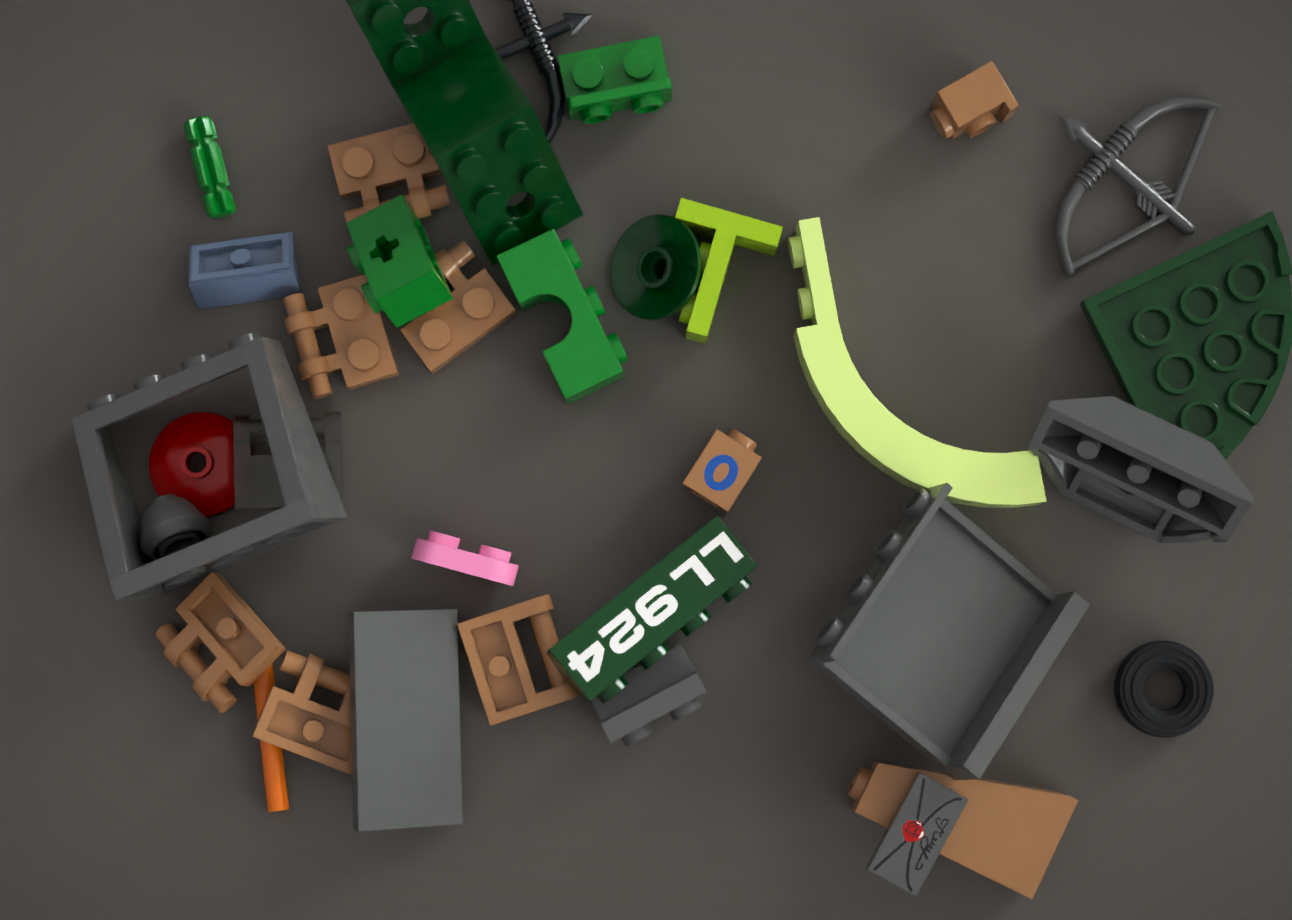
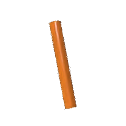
M273 663L253 683L257 720L272 685H275ZM260 740L268 812L289 809L283 750L280 747Z

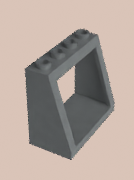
M257 332L240 336L228 343L229 351L212 357L211 353L191 357L180 364L182 371L166 378L163 373L145 377L133 384L136 391L120 398L118 394H109L96 398L87 403L89 411L71 418L107 577L116 601L160 596L206 577L211 572H218L348 518L280 340L260 337ZM248 367L285 507L158 560L145 556L140 548L141 517L107 427Z

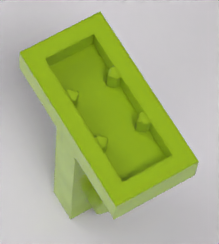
M681 198L675 219L686 224L694 234L713 239L712 244L703 241L701 243V274L703 275L698 293H694L688 303L682 308L679 322L688 324L686 330L687 339L706 344L734 245L775 256L783 227Z

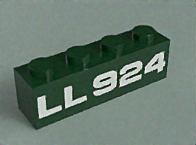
M717 515L551 647L546 654L585 704L596 696L604 704L628 685L622 676L638 662L646 670L670 651L664 643L665 640L679 629L687 637L709 620L712 616L705 608L722 596L729 603L753 583L746 575L758 565Z

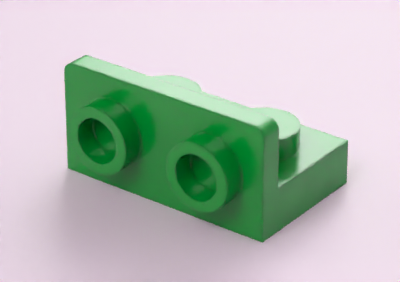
M660 35L558 55L570 121L581 119L583 124H596L611 119L612 112L632 109L634 114H646L662 109L664 107L663 102L672 101V86L667 74Z

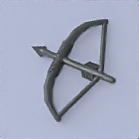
M1171 97L1147 105L1125 123L1120 124L1119 128L1115 130L1103 145L1085 130L1088 127L1086 122L1060 116L1069 141L1074 142L1078 140L1094 154L1088 163L1084 165V168L1075 175V180L1059 207L1055 236L1063 270L1067 277L1073 276L1074 270L1167 220L1185 235H1192L1194 233L1195 226L1177 211L1214 112L1218 111L1221 107L1219 102L1199 98ZM1180 108L1204 109L1206 112L1174 193L1159 179L1147 183L1144 182L1118 159L1124 153V150L1128 148V145H1131L1133 140L1137 138L1138 131L1156 117ZM1111 169L1137 192L1135 206L1150 220L1072 262L1067 243L1072 213L1085 191L1091 190L1093 185L1097 183V180H1100L1102 175L1106 173V170Z

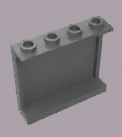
M946 482L928 489L919 488L907 499L901 510L905 517L896 530H890L877 543L873 550V555L876 557L875 561L866 573L859 574L849 584L843 595L847 602L837 616L830 617L819 628L814 637V642L817 646L807 660L953 780L980 779L1090 604L1075 591L1057 594L946 500V497L953 488Z

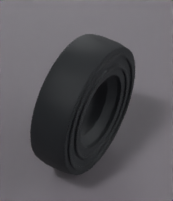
M1153 641L1135 648L1124 658L1115 676L1114 694L1117 706L1129 724L1145 734L1168 738L1183 735L1203 721L1213 701L1214 686L1207 665L1192 649L1176 642ZM1158 668L1173 670L1179 675L1183 683V696L1180 702L1168 710L1154 708L1148 703L1144 695L1143 687L1147 676Z

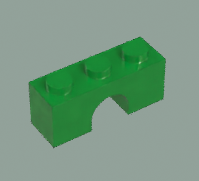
M552 229L496 256L522 311L540 303L551 302L564 307L572 317V325L568 335L560 343L542 351L567 404L624 378V372L620 364L629 361L617 334L614 332L606 336L597 318L606 314L593 285L583 289L575 273V270L583 267L570 238L560 242L555 230Z

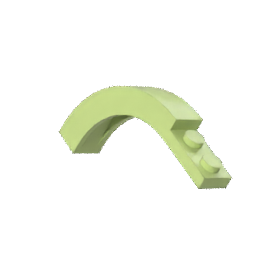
M820 217L799 220L795 229L796 236L788 237V246L793 269L802 267L805 288L797 289L802 320L811 319L812 326L796 328L793 338L799 362L808 385L822 411L839 434L876 468L915 490L919 488L928 489L947 482L953 487L946 497V500L949 502L990 508H1014L1039 505L1047 502L1038 456L1033 455L1031 450L1010 453H985L943 444L903 423L873 395L857 372L843 341Z

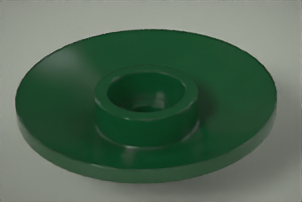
M650 215L632 224L618 241L611 262V282L619 303L630 314L646 320L665 319L680 311L694 294L701 274V252L695 235L682 221L667 215ZM667 264V269L663 276V268Z

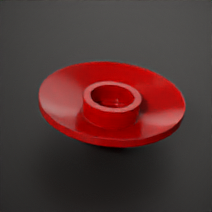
M209 412L190 413L169 423L157 436L149 457L150 478L159 497L173 494L177 497L187 498L206 517L221 514L235 506L248 491L255 470L254 452L246 434L231 420ZM202 453L206 458V466L201 472L194 473L189 467V461L193 455Z

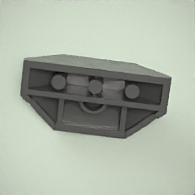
M1114 396L1050 401L1028 444V448L1034 456H1038L1044 471L1063 497L1159 543L1197 542L1212 539L1213 542H1228L1254 498L1212 442Z

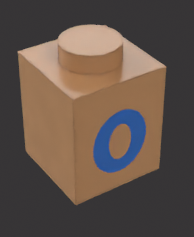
M733 428L729 430L727 435L716 429L682 483V487L727 515L762 459L761 456L754 453L757 444Z

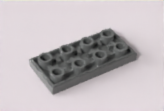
M457 609L348 612L353 830L362 832L463 824Z

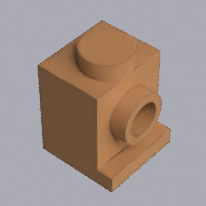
M990 61L939 90L931 103L933 111L930 112V117L934 127L943 139L946 140L950 137L953 140L965 132L971 139L997 123L994 118L995 115H997L1001 123L1010 119L1019 107V104L993 61Z

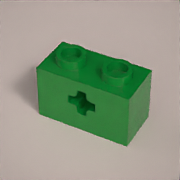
M402 194L346 223L354 243L347 247V251L360 275L365 274L368 282L361 285L367 302L376 314L384 311L395 327L398 328L453 299L424 226Z

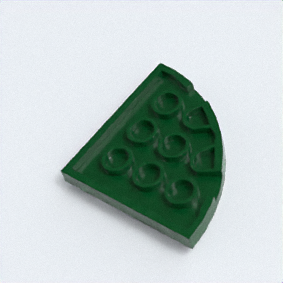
M1273 211L1079 303L1128 403L1212 442L1225 460L1242 442L1252 427L1259 423L1267 410L1284 374L1292 345V299L1289 275L1292 274V268L1285 240Z

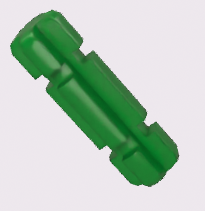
M209 116L189 119L185 122L184 129L187 141L193 146L190 149L200 190L206 193L202 197L206 214L211 219L228 217L235 213L236 207L232 193L226 189L230 186L220 146L214 142L218 139L214 122Z

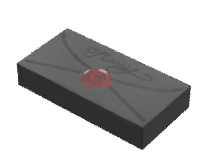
M917 772L869 860L866 869L916 897L968 799Z

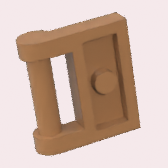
M550 594L457 624L490 726L579 697L578 693L546 654L551 647L559 642L550 615V610L554 609ZM526 618L530 619L552 686L551 689L539 693L536 691L514 623Z

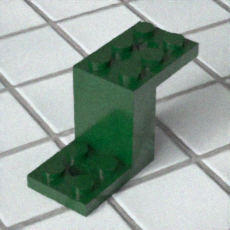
M346 0L405 112L447 181L492 266L499 262L496 257L497 255L549 230H557L583 215L531 103L486 37L469 0ZM418 7L427 8L426 15L421 21L415 24H404V18L411 10ZM527 192V195L520 203L514 206H506L507 201L513 195Z

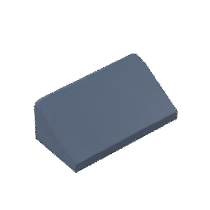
M293 232L189 246V288L199 309L285 298L289 295L300 293Z

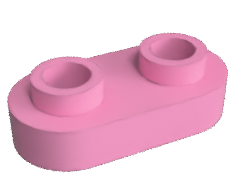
M429 531L427 540L416 538L411 559L514 586L519 565L509 563L511 552L481 544L479 553L475 554L458 549L459 538L434 531Z

